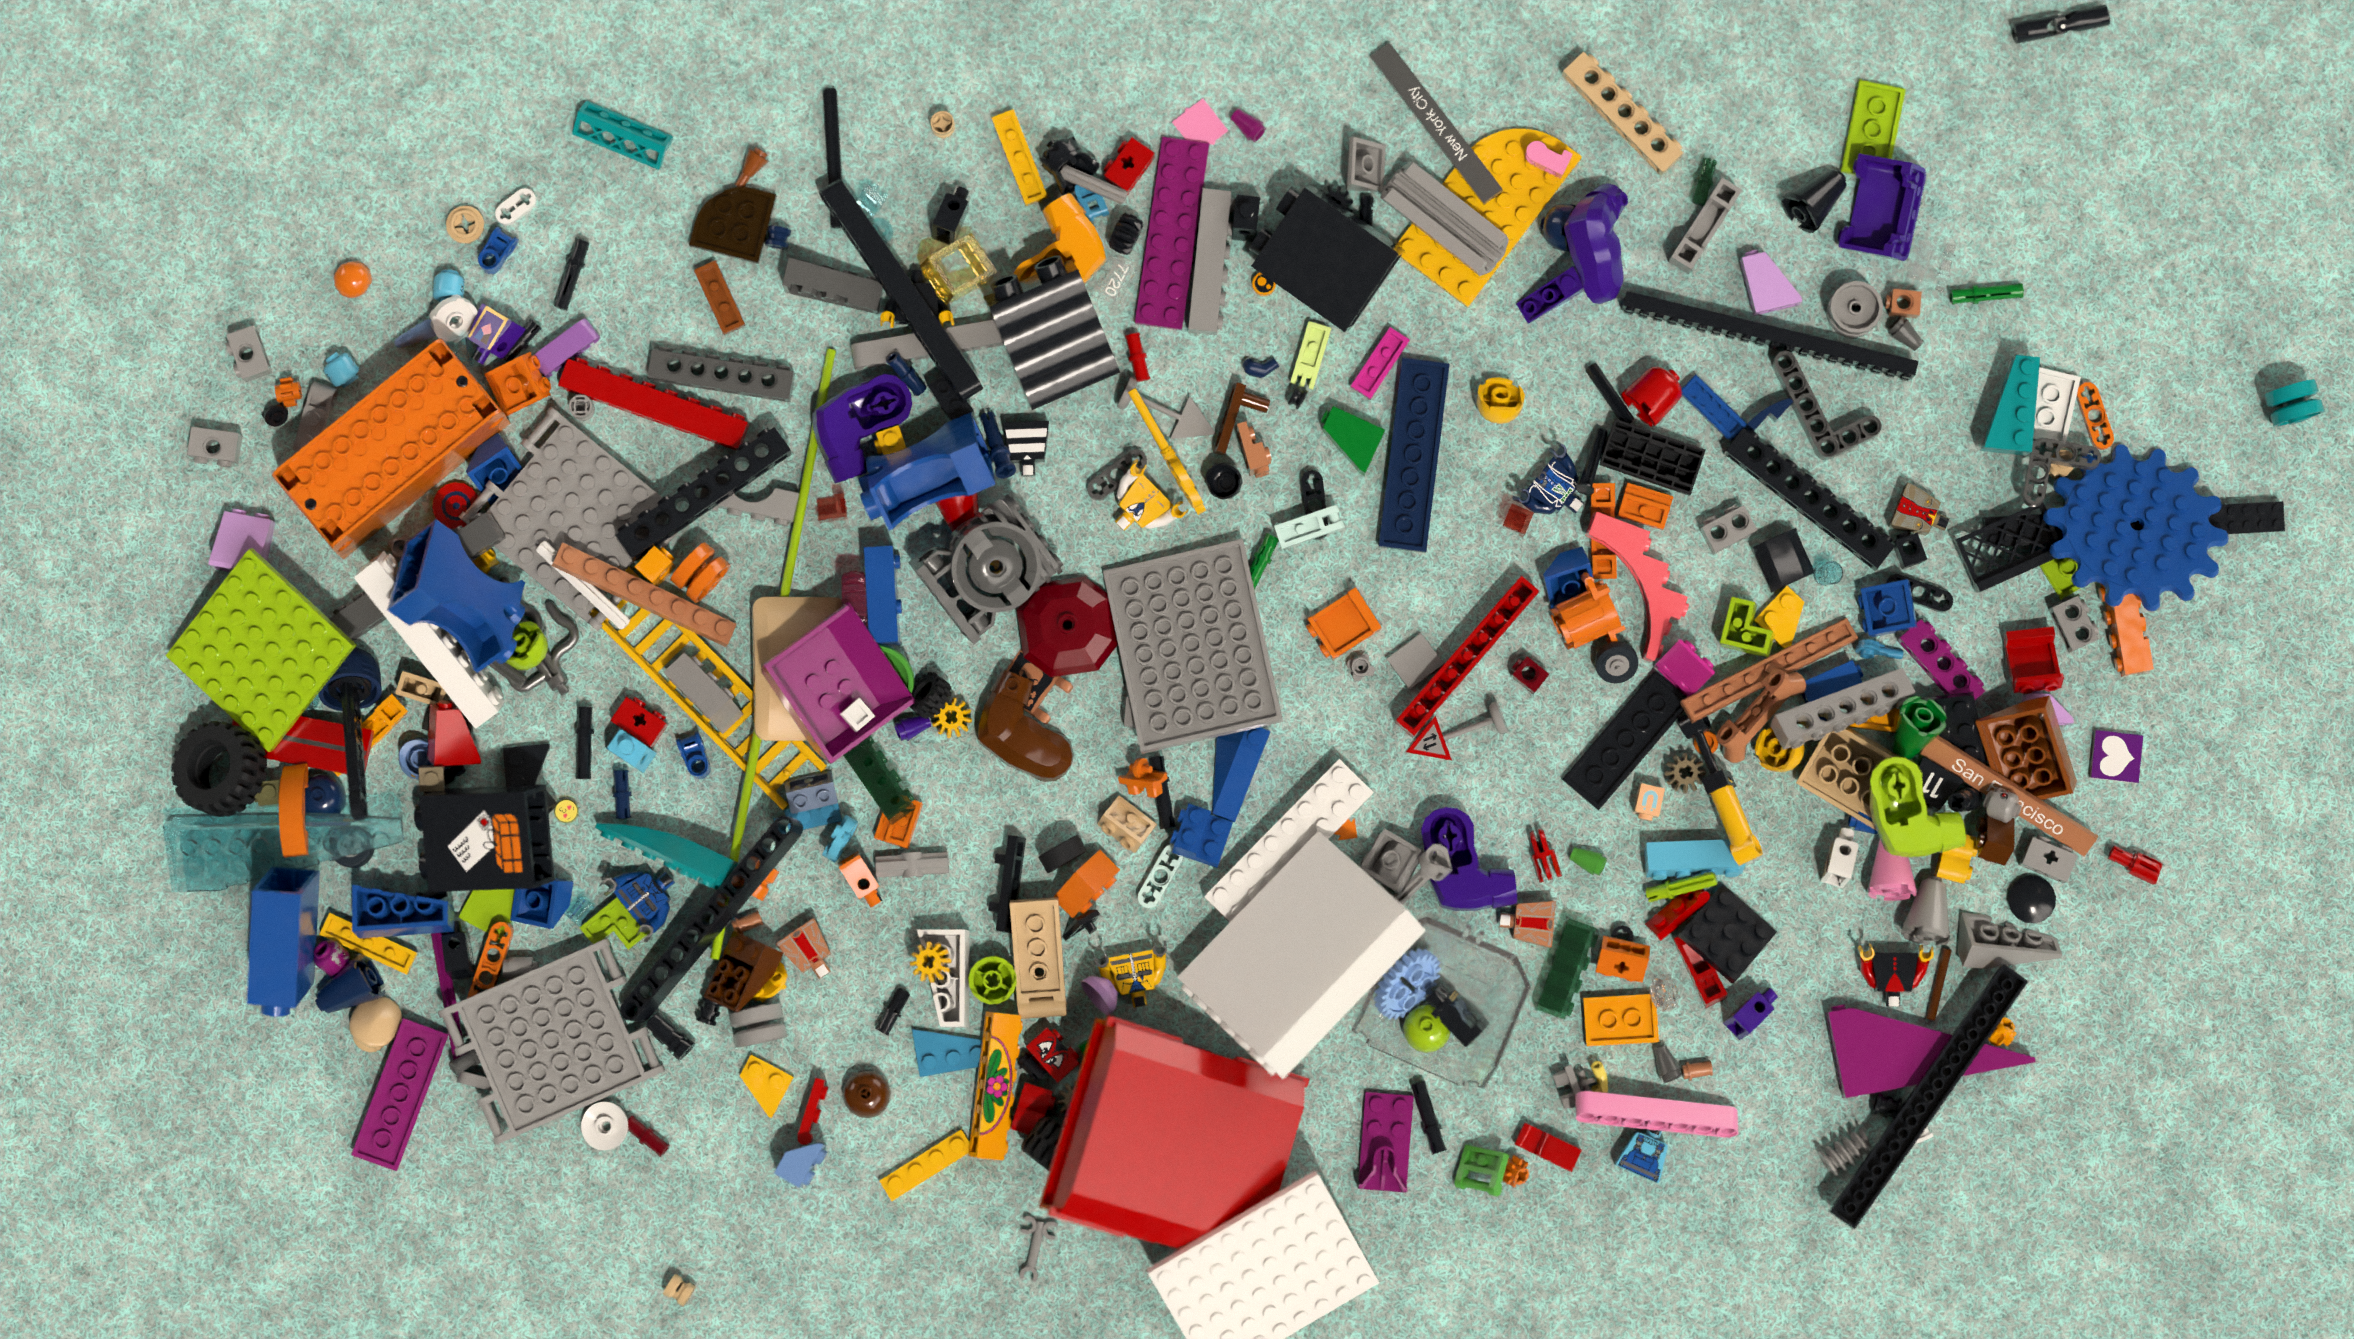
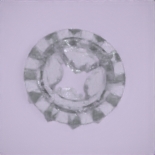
M1662 973L1656 975L1650 985L1652 1002L1662 1012H1670L1673 1008L1678 1007L1677 1000L1681 998L1678 995L1680 988L1676 986L1677 979H1673L1671 974Z

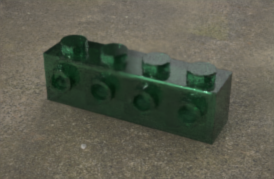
M870 735L843 756L891 825H893L916 809L912 804L915 798L908 788L902 790L898 784L902 781L894 769L888 770L885 765L888 762L887 758L881 750L876 752L872 747L875 741Z

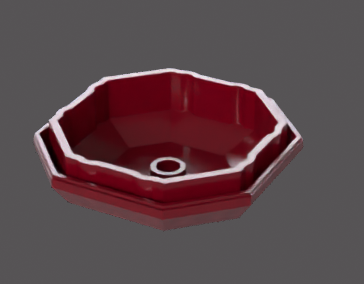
M1085 576L1054 580L1049 583L1044 582L1039 586L1040 590L1034 591L1017 609L1023 657L1050 678L1098 671L1118 645L1108 594ZM1065 621H1070L1072 623V627L1070 629H1065L1063 627V623Z

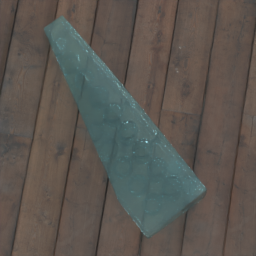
M279 812L236 813L228 817H217L207 813L170 814L163 825L171 889L172 892L221 891L230 886H240L248 884L249 881L262 879L271 867L304 869L319 865L320 862L338 860L346 855H356L365 850H375L404 842L402 818L368 815L366 819L354 821L351 814L305 813V829L308 831V855L285 858L281 846Z

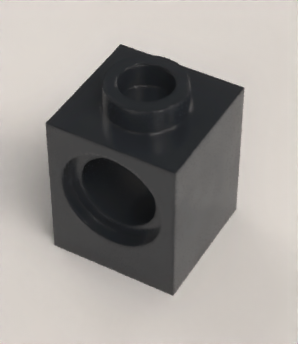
M1910 531L1896 536L1897 540L1892 544L1895 545L1894 550L1902 570L1927 560L1918 532L1911 535ZM1905 543L1913 545V555H1907L1903 551Z

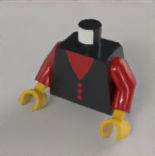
M1869 944V950L1863 952L1862 946L1859 945L1861 974L1869 987L1874 988L1875 992H1886L1887 1007H1900V992L1909 993L1912 992V989L1918 987L1926 974L1929 960L1934 956L1932 946L1928 953H1924L1923 945H1920L1918 957V953H1875L1871 944Z

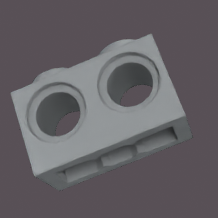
M1735 504L1724 510V516L1717 519L1714 515L1703 521L1704 526L1701 527L1700 532L1713 555L1756 533L1757 528L1744 505L1738 508ZM1732 518H1742L1744 526L1742 528L1734 527ZM1711 529H1721L1723 537L1721 539H1714L1711 536Z
M2079 596L2049 609L2069 653L2099 639L2097 636L2099 634L2098 627L2094 621H2090L2087 615L2089 612L2088 606L2083 599L2080 600ZM2069 606L2075 609L2076 616L2074 619L2066 616V607ZM2077 628H2081L2086 632L2085 640H2079L2076 637L2075 631Z

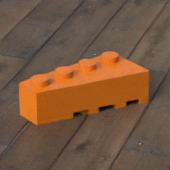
M2101 584V588L2098 589L2101 602H2105L2106 590ZM2135 594L2126 595L2122 603L2116 607L2110 606L2105 602L2107 611H2104V620L2106 625H2110L2112 634L2109 635V643L2112 649L2115 648L2117 658H2114V665L2116 671L2121 673V677L2148 672L2154 669L2149 638L2147 636L2143 637V632L2146 631L2145 616L2139 613L2142 601Z

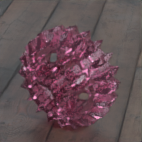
M857 571L844 572L841 578L842 606L850 602L868 629L864 572Z

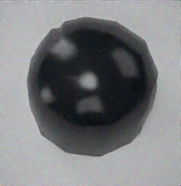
M1228 463L1214 464L1208 469L1204 480L1209 492L1214 497L1222 500L1231 499L1240 492L1243 483L1239 470Z

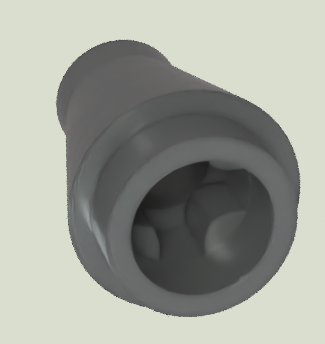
M1901 316L1888 329L1891 337L1910 347L1913 351L1917 350L1924 342L1908 319L1904 320Z
M1667 1045L1653 1050L1659 1078H1662L1664 1083L1671 1082L1682 1076L1680 1072L1682 1069L1668 1050Z

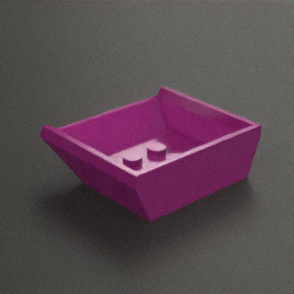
M850 602L762 664L761 673L814 751L830 764L903 712L915 701ZM857 698H860L875 716L859 731L855 732L840 713Z

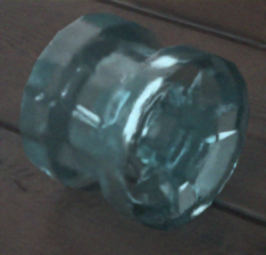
M1836 561L1822 562L1815 566L1813 576L1819 585H1834L1841 581L1843 569Z

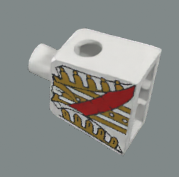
M1841 828L1839 838L1835 837L1830 844L1820 882L1844 888L1851 879L1859 847L1858 843L1853 842L1854 830Z

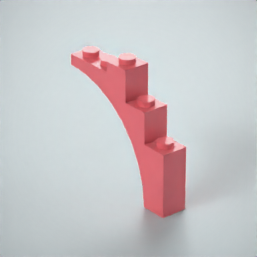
M1595 512L1592 514L1585 536L1613 552L1629 569L1638 584L1645 603L1647 617V636L1642 659L1653 662L1656 658L1659 659L1663 652L1664 645L1661 642L1664 635L1668 636L1672 626L1669 620H1679L1681 616L1684 617L1689 607V604L1686 603L1688 597L1661 587L1662 584L1665 585L1668 581L1670 571L1667 569L1669 564L1643 555V551L1647 552L1652 539L1648 538L1650 531Z

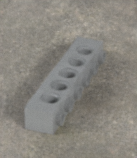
M1900 668L1776 714L1770 726L1783 750L1790 747L1795 749L1811 739L1814 741L1820 740L1827 733L1833 731L1838 733L1845 730L1851 724L1856 723V725H1860L1870 717L1875 715L1881 717L1886 715L1891 709L1897 707L1900 709L1903 702L1909 697H1913L1916 691L1904 669ZM1883 693H1887L1891 697H1886L1883 695ZM1861 701H1866L1870 705H1865ZM1840 708L1847 710L1848 713L1842 712ZM1819 716L1826 718L1827 721L1821 720ZM1797 724L1805 726L1806 729L1800 728Z

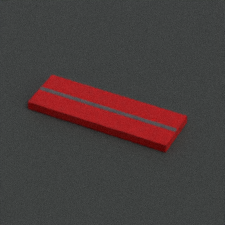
M300 716L273 751L268 752L264 748L266 755L263 758L295 765L308 764V767L347 774L343 724ZM234 719L232 720V725L242 728ZM362 728L366 772L374 730Z

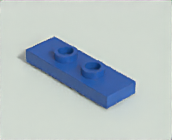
M1697 375L1682 388V396L1729 442L1747 425Z

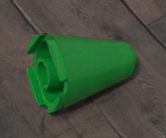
M1913 696L1903 702L1892 746L1895 754L1908 760L1912 759L1944 731L1946 727V713L1934 700L1928 699L1926 701L1920 699L1921 696Z

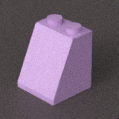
M232 509V512L224 511L208 565L216 570L231 572L247 550L251 548L268 561L275 522L269 520L270 516L266 514L256 513L255 517L246 515L244 510Z

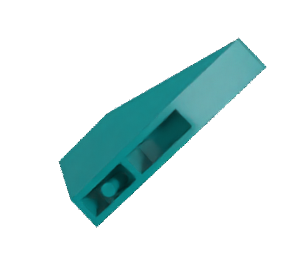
M597 823L595 826L596 829L602 831L600 836L614 841V838L622 840L621 846L632 851L635 848L643 850V856L654 861L656 857L664 860V866L675 871L678 867V873L696 881L700 877L699 883L715 890L719 888L739 864L698 843L667 832L623 824Z

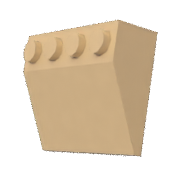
M1848 726L1841 732L1835 733L1833 731L1827 733L1821 739L1796 784L1877 831L1874 822L1859 815L1858 812L1860 811L1872 818L1870 810L1871 773L1880 761L1889 757L1900 756Z

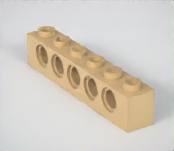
M1585 52L1581 53L1563 71L1562 77L1662 176L1682 157V146L1674 138L1669 139L1665 134L1666 130L1657 121L1654 123L1648 117V111L1640 104L1637 106L1631 100L1633 98L1632 95L1625 88L1620 89L1614 83L1616 79L1608 71L1603 72L1599 68V62L1593 55H1587ZM1587 74H1593L1597 78V82L1589 84L1585 81L1584 77ZM1603 91H1610L1614 99L1606 101L1602 98L1601 93ZM1627 108L1630 111V116L1627 118L1621 117L1618 114V109ZM1639 124L1644 125L1647 133L1640 135L1636 133L1634 127ZM1654 141L1662 143L1663 150L1659 152L1653 150L1651 143Z

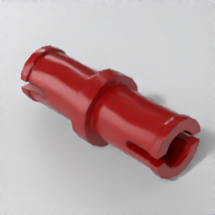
M1140 333L1126 335L1125 339L1130 354L1128 361L1132 363L1135 379L1137 382L1150 380L1145 360L1147 354L1143 352Z

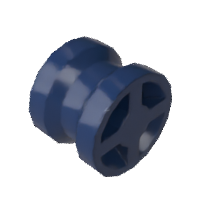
M768 226L769 238L766 239L765 246L788 250L789 244L787 239L791 236V230L780 226Z

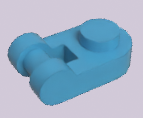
M1075 185L1076 198L1086 211L1085 216L1090 222H1093L1094 218L1102 215L1104 217L1109 215L1108 208L1101 195ZM1096 200L1098 207L1090 210L1088 203Z

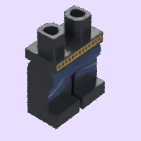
M1440 984L1426 999L1434 1008L1431 1014L1435 1018L1439 1016L1442 1024L1466 1048L1485 1030L1489 1022L1484 1016L1477 1020L1467 1009L1464 1000L1457 998L1460 994L1455 989L1449 993Z

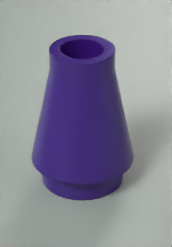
M921 716L899 719V722L894 723L895 731L900 741H909L924 730L932 727L929 717L925 719Z

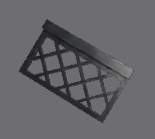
M2044 502L2038 507L2025 508L1954 540L1973 581L1972 585L1976 593L2056 559L2050 554L2051 545L2044 546L2037 543L2042 530L2051 533L2054 542L2059 541L2060 538L2055 527L2047 524L2048 529L2045 528V521L2043 519L2040 525L2028 521L2031 511L2040 508L2042 515L2047 510ZM2026 514L2025 519L2019 518L2020 516ZM2015 519L2023 522L2018 535L2006 531L2010 520ZM2004 524L2003 529H2000L1997 526ZM2026 524L2038 528L2034 541L2021 537ZM1990 529L2001 532L1996 545L1984 541L1986 533ZM1982 533L1981 539L1974 537ZM2004 534L2017 538L2012 551L2000 547ZM1968 539L1978 541L1979 544L1975 554L1966 552L1962 542ZM2020 540L2032 544L2030 553L2026 556L2015 553ZM1982 543L1995 548L1990 561L1978 556ZM2036 546L2042 548L2034 552ZM1998 550L2011 554L2008 563L2003 566L1994 563ZM1968 556L1973 558L1972 562H1970ZM2014 556L2019 557V559L2012 561ZM1976 559L1989 564L1986 573L1978 577L1973 569ZM1992 565L1998 567V568H1996V569L1990 571Z

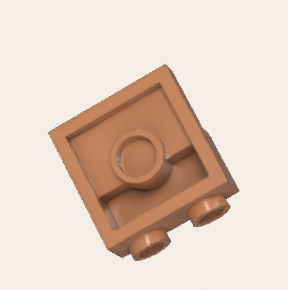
M1246 421L1238 423L1236 431L1249 476L1255 475V478L1269 475V464L1272 461L1269 448L1264 447L1262 442L1255 443L1256 437L1253 427H1248Z

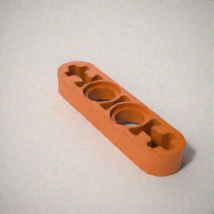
M501 921L491 927L467 998L480 993L481 989H476V986L482 989H491L496 986L514 933L510 923ZM502 926L505 927L504 931L508 933L507 936H503L500 940L501 944H505L504 948L499 944L491 943L492 940L498 941L499 933L496 932V929H500ZM491 948H496L500 952V959L497 962H492L488 958V951ZM483 971H488L492 974V982L488 985L483 984L480 980V975Z

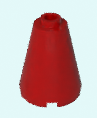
M978 492L970 496H956L935 502L951 532L963 522L975 517V513L979 511Z

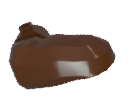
M1002 669L990 689L992 693L983 708L978 726V742L1009 767L1029 774L1043 782L1057 781L1066 775L1072 766L1074 752L1071 741L1063 733L1043 728L1035 720L1024 716V706H1028L1034 682Z

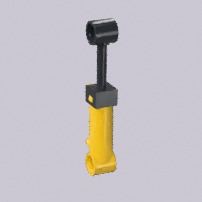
M1687 714L1679 717L1678 723L1681 731L1687 739L1695 737L1710 775L1701 780L1707 794L1711 795L1731 843L1730 851L1734 860L1741 866L1762 856L1761 845L1751 831L1735 792L1736 784L1730 771L1718 769L1704 733L1711 729L1708 716L1694 723H1691Z

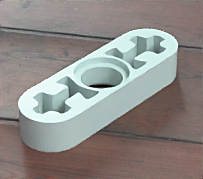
M1174 844L1168 845L1163 849L1138 893V901L1145 908H1154L1158 905L1184 860V857L1178 855V860L1173 859L1170 866L1174 867L1172 872L1166 866L1160 865L1162 860L1165 863L1168 862L1169 856L1167 852H1172ZM1160 869L1168 873V879L1164 883H1157L1154 879L1155 872ZM1151 881L1155 886L1162 888L1161 892L1155 890L1153 893V897L1156 898L1155 901H1149L1146 904L1144 903L1145 898L1143 894L1144 892L1149 893L1152 887L1148 886Z

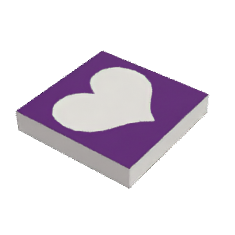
M2095 730L2090 778L2138 784L2144 736Z

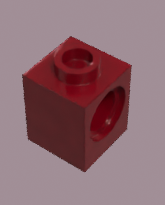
M1528 656L1524 661L1519 658L1511 668L1514 672L1511 678L1532 694L1537 691L1549 676L1547 671ZM1524 668H1531L1535 673L1534 679H1524L1522 670Z

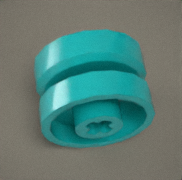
M2315 379L2287 385L2264 394L2268 407L2283 406V408L2275 410L2270 415L2273 427L2296 424L2325 412L2322 400L2317 398L2306 400V398L2314 396L2319 391Z

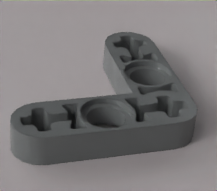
M2047 438L2035 440L2029 457L2024 485V503L2030 507H2038L2043 503L2051 464L2093 470L2099 466L2101 461L2100 451L2093 446ZM2045 445L2046 450L2052 451L2053 446H2056L2055 458L2051 457L2052 452L2046 451L2044 455H2040L2039 450L2035 448ZM2063 448H2068L2072 451L2073 457L2069 460H2064L2060 457L2059 451ZM2077 450L2081 451L2080 456L2086 457L2088 453H2092L2093 458L2097 460L2087 463L2086 458L2080 457L2079 462H2076ZM2034 467H2041L2044 469L2045 475L2039 479L2034 478L2031 470ZM2034 484H2043V486L2038 485L2037 495L2041 497H2037L2036 501L2031 500V496L2027 494L2032 493Z

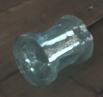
M578 895L577 902L569 911H565L564 914L581 927L583 919L590 911H594L596 908L581 895Z

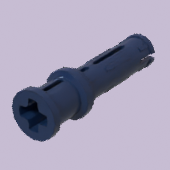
M989 411L990 419L988 420L986 413H983L980 416V420L991 448L989 456L996 467L995 475L1001 479L1011 477L1015 474L1016 467L1011 463L1010 449L1004 446L995 414Z

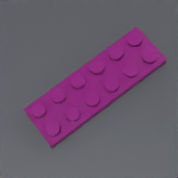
M402 1018L353 1147L352 1156L394 1171L398 1170L449 1034Z

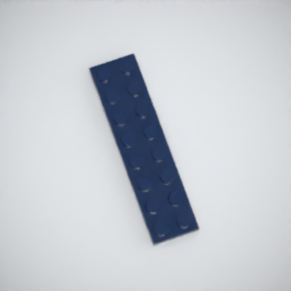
M1402 358L1378 547L1426 553L1449 363Z

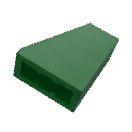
M1333 406L1331 411L1326 410L1320 422L1324 424L1322 431L1361 475L1365 476L1385 429Z

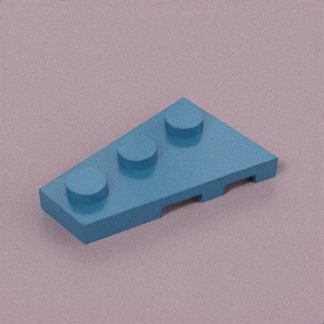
M912 1029L920 1077L979 1067L982 1040Z

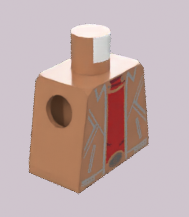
M1556 901L1516 904L1515 914L1500 913L1499 927L1513 928L1512 939L1551 948Z
M814 918L776 943V946L802 973L812 968L816 976L821 979L831 972L824 961L825 958L831 955V952Z

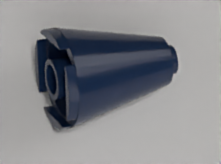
M363 954L354 957L317 992V998L315 999L317 1007L322 1012L332 1013L383 997L385 990L381 992L380 986L384 982L371 960L368 962L363 960L362 958L365 957Z

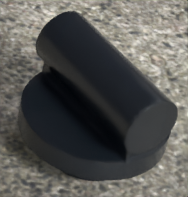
M283 402L270 406L261 414L265 422L272 427L281 426L288 419V412Z

